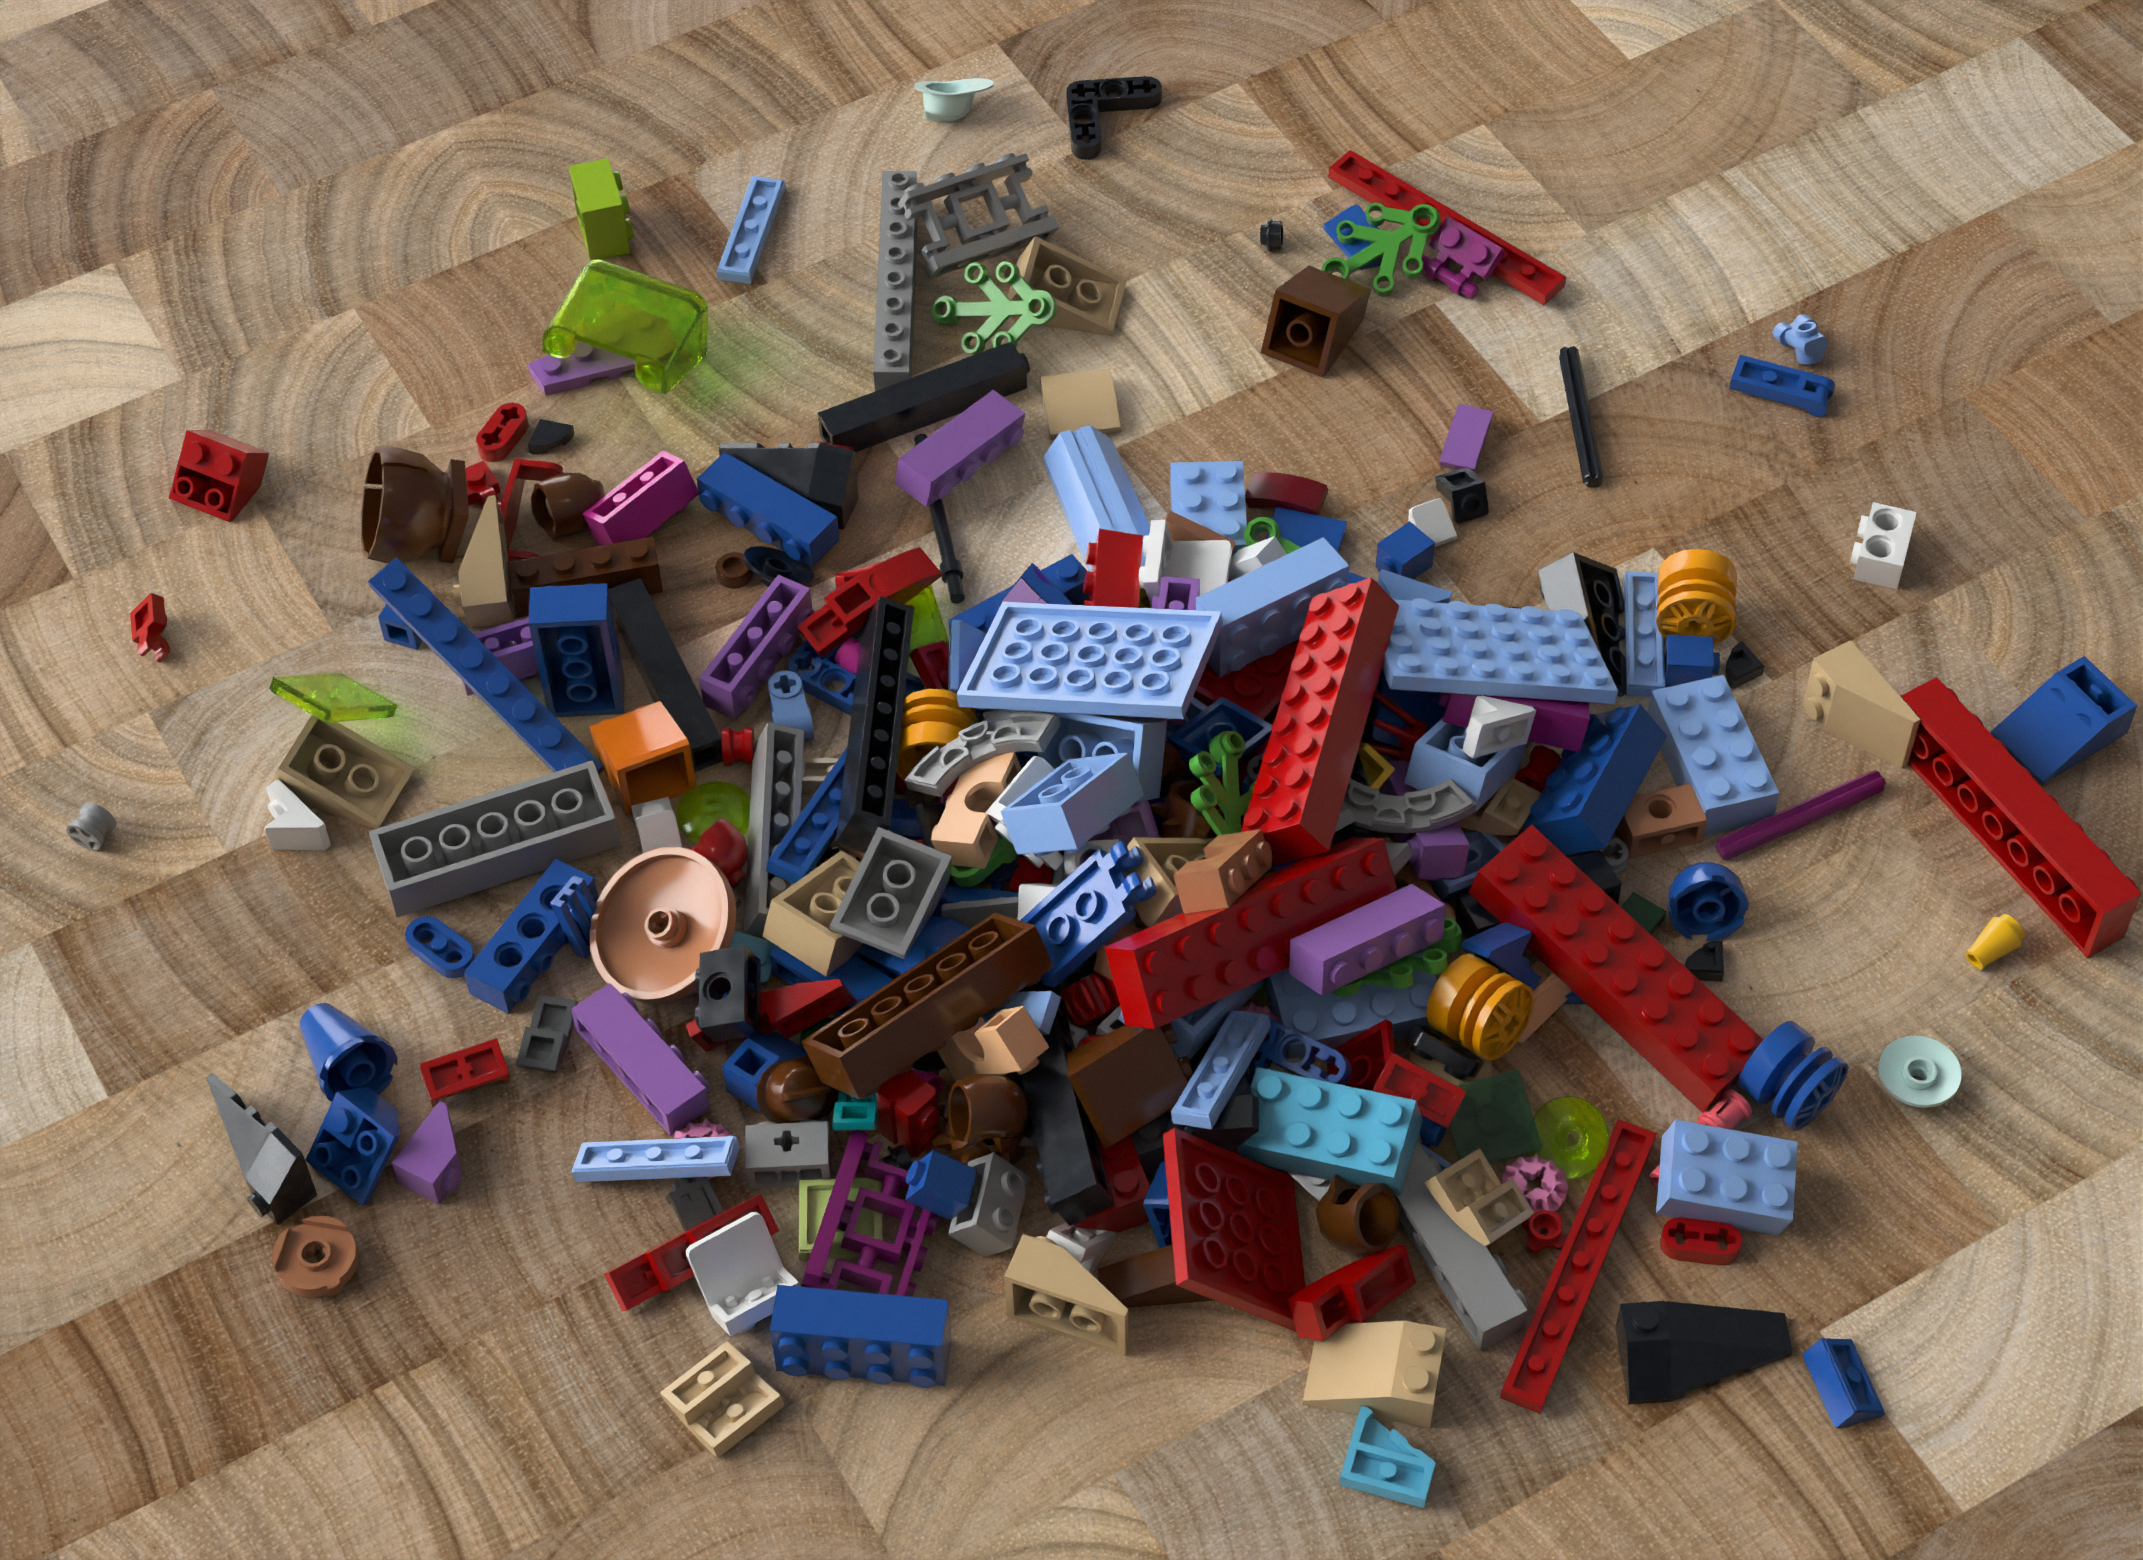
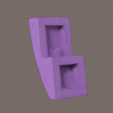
M1463 404L1458 405L1440 458L1441 467L1454 470L1469 467L1472 471L1476 472L1483 446L1485 447L1493 419V411Z

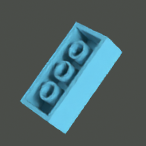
M1256 1068L1251 1087L1256 1089L1259 1097V1131L1237 1148L1240 1156L1267 1167L1331 1180L1336 1174L1352 1185L1362 1186L1366 1183H1385L1395 1195L1401 1196L1423 1121L1416 1100L1269 1069Z

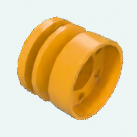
M1703 549L1683 550L1670 555L1660 565L1657 581L1659 598L1657 601L1656 624L1658 631L1666 639L1667 635L1713 637V645L1726 640L1733 633L1736 625L1735 597L1737 594V573L1734 564L1727 557L1717 552Z
M925 689L904 697L896 770L901 779L905 780L910 774V770H913L935 747L938 746L941 749L949 742L958 738L959 731L976 723V709L959 707L957 693L944 689Z
M1472 953L1465 954L1451 962L1447 970L1438 978L1427 1003L1426 1017L1429 1026L1455 1041L1461 1040L1463 1046L1491 1061L1499 1059L1509 1052L1520 1039L1533 1012L1534 995L1532 988L1505 972L1499 973L1496 967Z

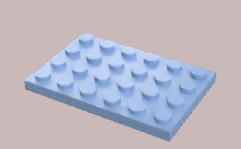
M1416 598L1412 601L1393 599L1399 605L1387 651L1384 653L1382 670L1390 689L1615 704L1618 689L1580 613L1570 609H1560L1558 611L1540 610L1532 606H1525L1520 609L1506 608L1498 604H1487L1485 606L1468 605L1460 601L1436 603L1422 598Z
M1002 602L956 694L959 707L1184 719L1222 629V612Z

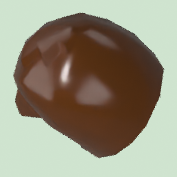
M563 473L549 477L534 484L531 496V512L537 523L550 537L559 538L573 535L588 528L582 513L605 496L604 487L600 481L593 480L582 473ZM546 497L550 504L553 518L548 513L546 506Z
M976 1074L953 1083L948 1100L950 1143L953 1150L968 1149L975 1146L979 1141L989 1138L993 1139L1000 1153L1009 1146L1012 1137L1022 1130L1027 1121V1099L1016 1082L1008 1077L996 1074Z
M1336 1174L1330 1181L1328 1192L1321 1198L1316 1209L1321 1234L1333 1247L1343 1252L1354 1254L1374 1253L1385 1250L1394 1239L1400 1222L1396 1196L1385 1183H1366L1362 1186L1352 1185Z

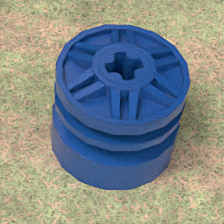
M1786 1021L1771 1032L1756 1048L1740 1074L1738 1085L1740 1089L1759 1104H1767L1774 1099L1771 1108L1772 1114L1776 1118H1784L1786 1126L1793 1131H1798L1811 1123L1830 1104L1843 1084L1849 1067L1840 1057L1832 1058L1833 1054L1827 1047H1821L1812 1053L1815 1045L1814 1037L1794 1021Z

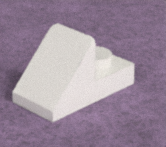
M1477 696L1466 729V738L1462 751L1471 758H1477L1527 744L1536 710L1527 705L1487 696Z
M279 779L266 787L271 802L267 807L275 818L264 828L270 848L273 850H326L331 846L325 823Z
M669 797L631 806L643 853L662 847L682 848L675 814L671 808Z
M1065 1222L1050 1229L1046 1238L1065 1248L1092 1274L1113 1243L1116 1233L1076 1228L1074 1225L1069 1226Z

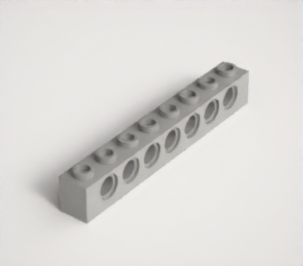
M883 171L873 367L875 391L912 378L918 217L907 221L904 216L905 209L900 210L898 202L905 194V189L917 184V171Z

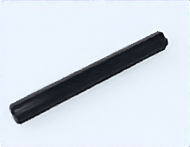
M1575 346L1563 347L1560 349L1559 360L1583 484L1587 487L1593 485L1597 487L1602 484L1603 472L1579 350Z

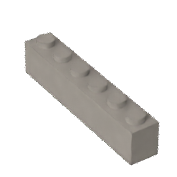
M767 722L754 745L743 930L745 934L767 940L762 935L771 900L794 884L767 872L766 868L768 859L801 814L804 730Z
M1418 1135L1401 1196L1395 1195L1399 1206V1224L1481 1351L1524 1330L1527 1311L1529 1310L1528 1303L1519 1288L1513 1289L1507 1280V1272L1500 1257L1497 1254L1491 1255L1486 1246L1463 1231L1441 1208L1426 1187L1424 1182L1442 1170L1437 1159L1433 1155L1428 1156L1421 1146V1137Z

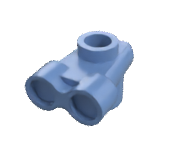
M1801 314L1793 323L1781 322L1773 329V337L1784 346L1790 345L1795 348L1798 363L1809 365L1824 359V350L1827 349L1828 341L1818 330L1817 322L1808 315Z

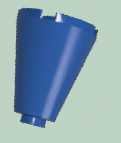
M328 1003L316 1004L303 1014L300 1020V1030L320 1088L329 1101H333L338 1091L369 1087L380 1095L390 1085L393 1079L390 1072L393 1064L397 1065L398 1058L388 1041Z

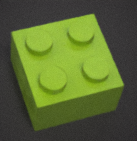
M609 158L568 166L576 214L590 262L629 254L628 239L634 238L630 218L625 219L624 216L630 214V208L626 193L619 194V191L623 190L619 170L612 171Z

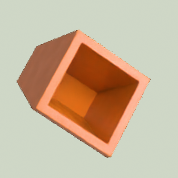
M661 701L638 707L634 711L615 718L605 719L589 727L594 751L598 760L604 765V772L625 816L632 814V805L669 797V800L697 790L690 744Z

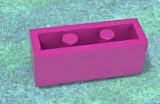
M662 451L582 514L598 546L642 539L649 533L659 529L662 523L677 511L684 509L691 500L699 495V491L685 461Z

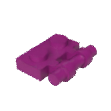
M1447 216L1429 244L1431 248L1439 253L1434 259H1430L1425 255L1422 256L1423 271H1425V276L1433 281L1440 280L1450 286V291L1458 296L1464 294L1470 299H1474L1479 292V287L1471 282L1476 275L1488 281L1506 251ZM1452 260L1463 266L1460 273L1456 274L1447 269Z

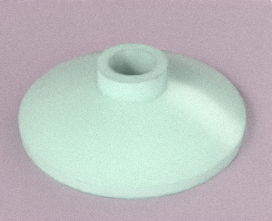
M1905 1036L1893 1041L1882 1052L1878 1066L1879 1077L1885 1089L1897 1100L1914 1107H1935L1949 1101L1956 1094L1962 1077L1961 1066L1954 1053L1941 1042L1925 1036ZM1912 1076H1918L1923 1080H1916Z

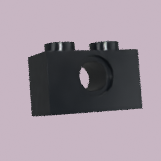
M745 945L700 953L699 968H697L695 973L696 985L699 989V1005L695 1008V1020L698 1028L714 1042L760 1035L761 960ZM730 990L729 994L722 999L723 995Z

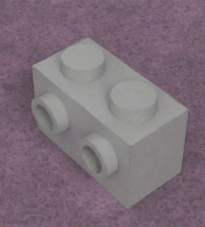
M993 1152L968 1162V1166L977 1169L969 1203L966 1208L952 1217L948 1235L983 1257L1013 1247L1017 1237V1226L1021 1209L1026 1199L1025 1192L1029 1179L1027 1174Z

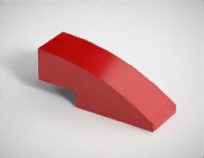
M1399 1244L1352 1262L1327 1274L1288 1298L1287 1301L1298 1337L1324 1341L1349 1321L1363 1323L1414 1285L1416 1281L1406 1246Z

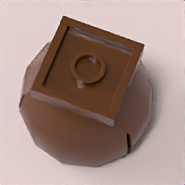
M375 446L369 460L365 484L382 485V487L364 486L361 509L363 556L367 559L383 563H390L396 557L401 562H411L427 552L438 548L439 562L454 563L469 518L465 461L450 459L447 470L443 472L423 454L395 446Z

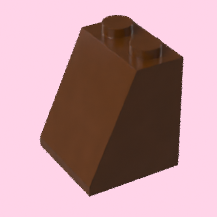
M1308 265L1275 290L1261 353L1324 377L1362 323L1371 289Z
M1171 1023L1157 1029L1124 1025L1067 1052L1068 1078L1104 1149L1116 1144L1174 1107L1195 1071L1188 1057L1185 1055L1179 1058L1173 1044L1179 1041Z

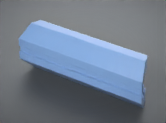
M1091 425L1080 427L1079 430L1060 432L1044 455L1045 468L1084 562L1088 543H1095L1099 528L1143 535V539L1145 535H1149L1150 525L1112 439ZM1142 544L1141 566H1145L1146 558L1144 556ZM1086 564L1088 571H1091V565Z

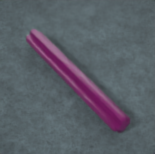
M1870 771L1719 838L1716 841V851L1723 860H1729L1882 792L1886 784L1885 779L1879 771Z

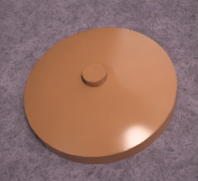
M662 847L640 854L621 867L601 892L596 903V911L591 919L590 950L594 964L607 984L612 983L621 994L627 992L635 1001L661 1004L685 997L698 989L695 973L697 968H699L700 953L729 948L732 942L736 923V905L730 883L724 873L713 862L689 849Z

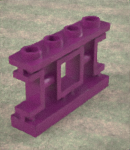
M852 1130L801 1287L835 1290L838 1280L841 1279L878 1291V1294L895 1295L888 1292L893 1276L875 1271L873 1267L876 1259L896 1265L901 1250L909 1252L896 1295L913 1297L917 1284L909 1282L912 1270L921 1272L928 1248L920 1245L924 1234L932 1236L938 1215L923 1208L919 1222L911 1220L915 1204L896 1198L899 1188L908 1191L909 1184L906 1183L908 1170L877 1161L883 1143L877 1141L874 1144L867 1143L868 1134ZM863 1159L868 1161L864 1177L882 1182L883 1185L880 1193L860 1187L856 1200L853 1202L847 1199L860 1160ZM862 1207L902 1220L894 1244L854 1232ZM838 1229L845 1231L840 1248L859 1253L860 1256L857 1265L836 1258L832 1273L829 1274L824 1272Z

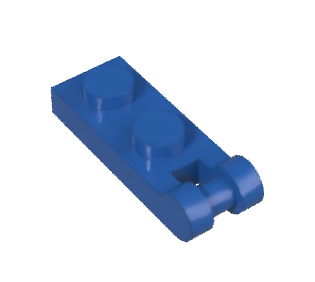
M1740 355L1731 377L1729 389L1804 408L1810 415L1820 417L1827 412L1829 406L1828 399L1833 395L1835 383L1828 377Z

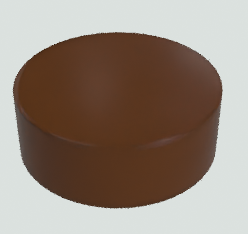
M731 552L718 559L715 568L717 580L721 585L736 589L747 585L751 581L753 571L744 563V554Z

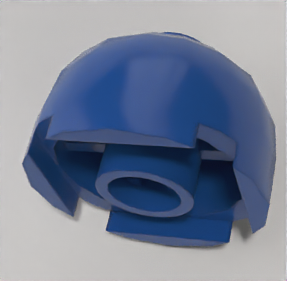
M1699 862L1686 867L1676 876L1668 891V913L1673 927L1685 938L1692 940V935H1708L1706 942L1717 941L1730 936L1741 928L1745 921L1744 915L1749 908L1747 894L1739 877L1729 868L1714 862Z

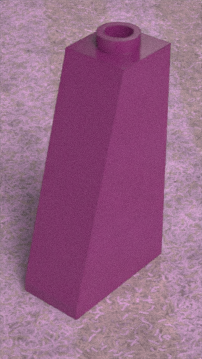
M1440 692L1437 706L1443 707V722L1467 727L1476 697L1487 695ZM1487 696L1531 706L1536 710L1527 741L1580 752L1590 720L1589 702Z

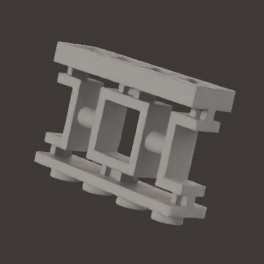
M1009 153L998 158L994 164L985 166L984 163H978L966 169L964 174L955 176L954 173H948L937 178L933 184L924 186L923 183H917L904 190L905 194L898 202L900 210L905 209L904 216L907 221L922 216L933 240V243L925 245L920 251L922 258H926L927 261L924 269L929 279L967 267L973 262L979 263L1027 247L1035 236L1048 240L1057 231L1059 225L1054 215L1048 216L1049 209L1047 205L1031 210L1020 184L1028 181L1033 175L1031 168H1028L1026 165L1029 161L1026 153L1016 157L1014 153ZM1009 175L1004 181L1009 195L999 198L992 180ZM948 195L944 200V204L949 215L938 218L931 200ZM983 196L994 222L971 230L960 203ZM1015 208L1022 226L1005 231L1010 225L1005 211ZM955 228L962 246L945 251L949 246V242L944 231Z

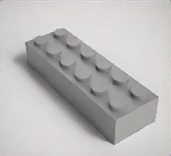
M593 760L368 831L397 918L546 870L555 859L568 863L621 845L616 817Z

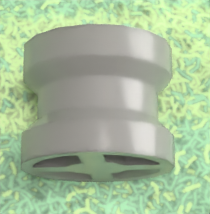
M86 802L79 810V818L71 821L66 831L70 838L80 846L97 851L104 844V835L112 832L117 822L113 815L105 808Z

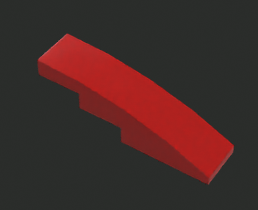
M840 979L799 983L761 992L760 1035L777 1029L786 1039H789L857 1001L856 997ZM696 1020L685 1024L690 1037L706 1052L726 1042H714L698 1028ZM748 1037L739 1039L744 1042Z
M758 1194L604 1273L621 1311H628L653 1296L670 1290L695 1276L686 1256L687 1248L751 1212H758L764 1218L771 1236L779 1232L762 1194Z

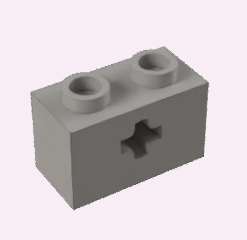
M807 1119L798 1123L777 1124L766 1121L757 1125H746L745 1169L749 1189L799 1187V1180L831 1179V1140L828 1121L818 1122Z

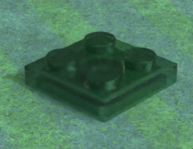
M1519 1069L1459 1085L1467 1092L1449 1125L1458 1161L1479 1148L1489 1164L1542 1150L1543 1147Z

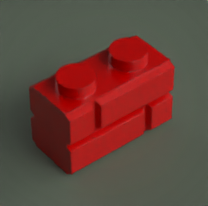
M911 1069L904 1074L893 1076L881 1084L880 1090L876 1093L881 1135L893 1144L898 1143V1146L903 1144L911 1158L918 1157L924 1150L930 1151L933 1149L932 1141L941 1133L938 1122L940 1110L937 1104L936 1089L924 1079L918 1080V1075Z

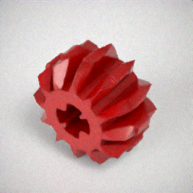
M1098 972L1092 973L1070 985L1061 995L1065 1004L1064 1008L1069 1018H1072L1077 1027L1091 1026L1096 1022L1102 1021L1120 1006L1114 981Z

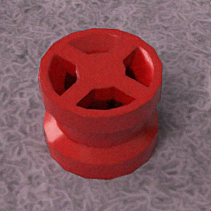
M745 727L742 731L735 732L731 728H722V757L724 766H732L735 762L742 761L746 765H752L755 745L753 727Z

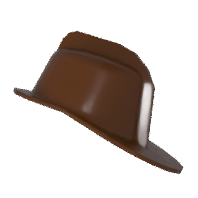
M808 1055L782 1060L769 1066L762 1073L756 1090L759 1110L767 1120L777 1124L798 1123L807 1119H821L831 1113L835 1107V1102H838L839 1090L820 1081Z

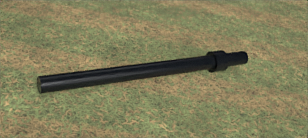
M926 434L915 436V446L928 436ZM937 499L929 505L942 561L939 568L943 575L941 576L942 581L947 583L951 602L958 604L965 600L961 582L963 570L961 562L955 556L943 500Z

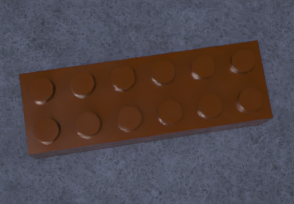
M993 913L801 1042L822 1083L857 1099L866 1098L877 1093L881 1088V1084L893 1076L909 1071L914 1066V1062L925 1054L933 1053L943 1048L946 1040L959 1031H965L974 1027L979 1021L978 1018L990 1010L1006 1005L1010 1001L1011 996L1022 988L1037 984L1042 979V975L1054 966L1036 926Z

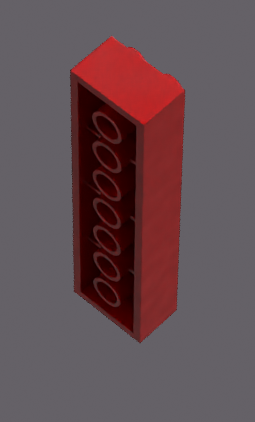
M1373 578L1318 594L1312 597L1309 604L1308 613L1300 633L1294 659L1291 663L1287 682L1281 696L1280 705L1272 725V731L1241 832L1262 829L1264 839L1269 843L1272 850V867L1329 852L1383 665L1384 653L1387 651L1399 605Z
M1938 677L1901 695L1900 697L1921 719L1908 765L2087 959L2123 939L2141 896V892L2138 890L2135 882L2130 877L2125 876L2115 866L2107 852L2097 847L2085 834L2082 826L2078 822L2073 821L2062 810L2057 800L2051 794H2047L2034 780L2031 772L2027 768L2022 767L2010 755L2006 746L1992 736L1983 726L1980 718L1972 714L1959 701L1956 693L1952 689L1947 688Z
M1530 825L1478 871L1468 893L1500 923L1508 922L1530 930L1532 936L1526 947L1702 1113L1720 1099V1094L1725 1089H1730L1739 1081L1746 1062L1764 1039L1533 825Z
M1352 837L1330 847L1329 852L1307 857L1258 879L1229 908L1187 914L1181 913L1106 946L1105 951L1125 1026L1157 1029L1289 968L1291 939L1397 891L1384 839Z

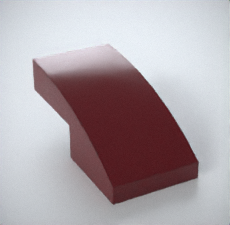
M1254 472L1245 494V501L1248 508L1281 507L1319 516L1329 489L1323 483L1300 476L1275 472Z

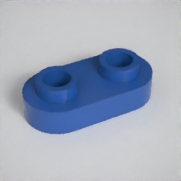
M431 916L419 917L413 920L406 928L405 937L408 948L415 956L444 977L459 978L465 976V970L475 959L472 946L465 938L439 919ZM432 939L429 943H422L424 940ZM453 960H460V961L455 962V963H450V962H452Z

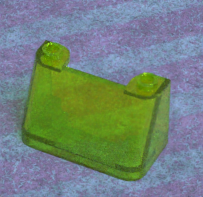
M590 260L577 274L546 327L542 337V352L558 358L569 357L576 350L577 340L635 360V372L639 382L650 390L666 395L706 356L708 306L705 299L693 290L603 260Z

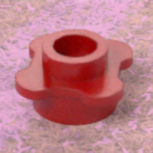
M1540 1210L1521 1223L1522 1228L1527 1232L1526 1246L1530 1251L1537 1253L1543 1248L1553 1247L1557 1250L1563 1248L1567 1236L1562 1233V1217L1557 1212ZM1547 1230L1548 1234L1544 1235L1540 1231Z

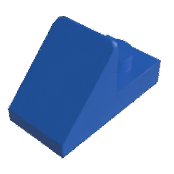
M1504 922L1464 940L1461 948L1469 954L1472 953L1496 967L1499 973L1505 972L1526 984L1533 991L1541 979L1540 975L1528 967L1531 961L1522 956L1532 936V932L1528 929Z

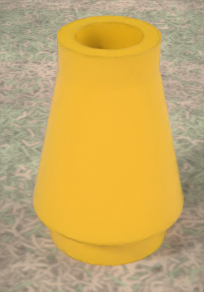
M2007 914L1993 917L1973 945L1965 952V956L1973 967L1982 970L1988 964L2020 948L2021 940L2025 938L2024 930L2013 917Z

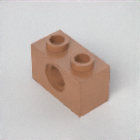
M1691 783L1681 786L1672 785L1664 787L1659 791L1641 795L1635 794L1616 830L1620 840L1624 841L1628 846V858L1632 859L1701 843L1707 819Z

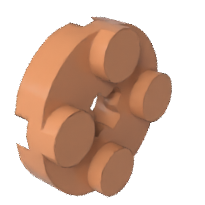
M310 1216L302 1219L303 1224L296 1226L292 1230L289 1226L276 1240L272 1252V1261L281 1286L293 1294L302 1297H334L339 1295L343 1291L345 1284L354 1275L359 1262V1251L354 1237L348 1231V1228L340 1220L329 1216ZM316 1250H322L324 1259L320 1262L310 1263L306 1259L307 1255H314Z

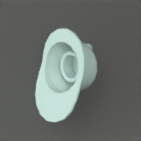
M984 78L947 82L923 81L915 83L914 88L923 94L926 119L950 122L964 117L971 108L975 93L990 89L994 86V82Z

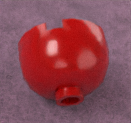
M722 817L699 836L701 840L693 849L691 847L688 849L713 862L724 873L733 890L746 876L742 868L748 858V846L744 836L737 827Z

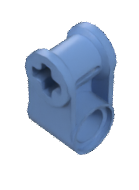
M792 671L776 672L768 681L772 723L804 730V740L814 739L811 712L806 703L800 677Z

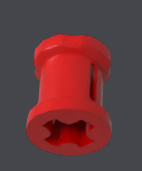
M1543 745L1533 747L1530 751L1529 762L1525 768L1517 772L1515 779L1542 793L1548 776L1554 772L1561 760L1559 754Z

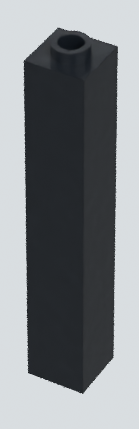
M1008 342L818 412L820 437L824 443L853 447L855 453L960 414L992 390H995L1003 397L1027 389V373L1030 372L1028 359L1024 353L1017 351L1012 342Z
M638 578L608 589L614 622L654 703L662 702L686 736L690 744L694 772L723 762L721 736L642 579Z

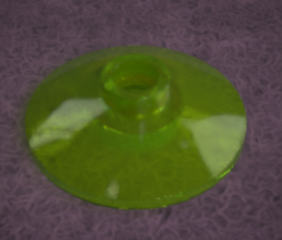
M713 781L700 784L689 790L678 804L676 818L679 829L689 840L698 843L701 840L699 836L713 823L724 817L728 822L735 825L743 835L749 828L750 798L745 791L731 783Z
M1574 1096L1558 1097L1545 1103L1534 1115L1528 1133L1529 1148L1532 1156L1537 1153L1542 1159L1548 1161L1553 1159L1555 1165L1561 1171H1565L1566 1179L1580 1178L1595 1170L1604 1159L1609 1145L1608 1125L1600 1110L1589 1101ZM1572 1131H1576L1579 1135V1141L1574 1146H1570L1567 1141L1568 1134Z

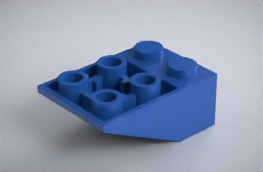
M2083 656L2056 672L1990 733L1996 740L2001 741L2006 746L2010 755L2020 765L2027 768L2032 776L2041 785H2044L2128 734L2137 705L2092 662Z

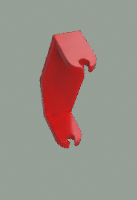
M514 459L501 502L498 501L504 518L508 562L539 556L532 552L509 550L517 524L525 480L543 481L549 477L563 474L562 466L553 462Z

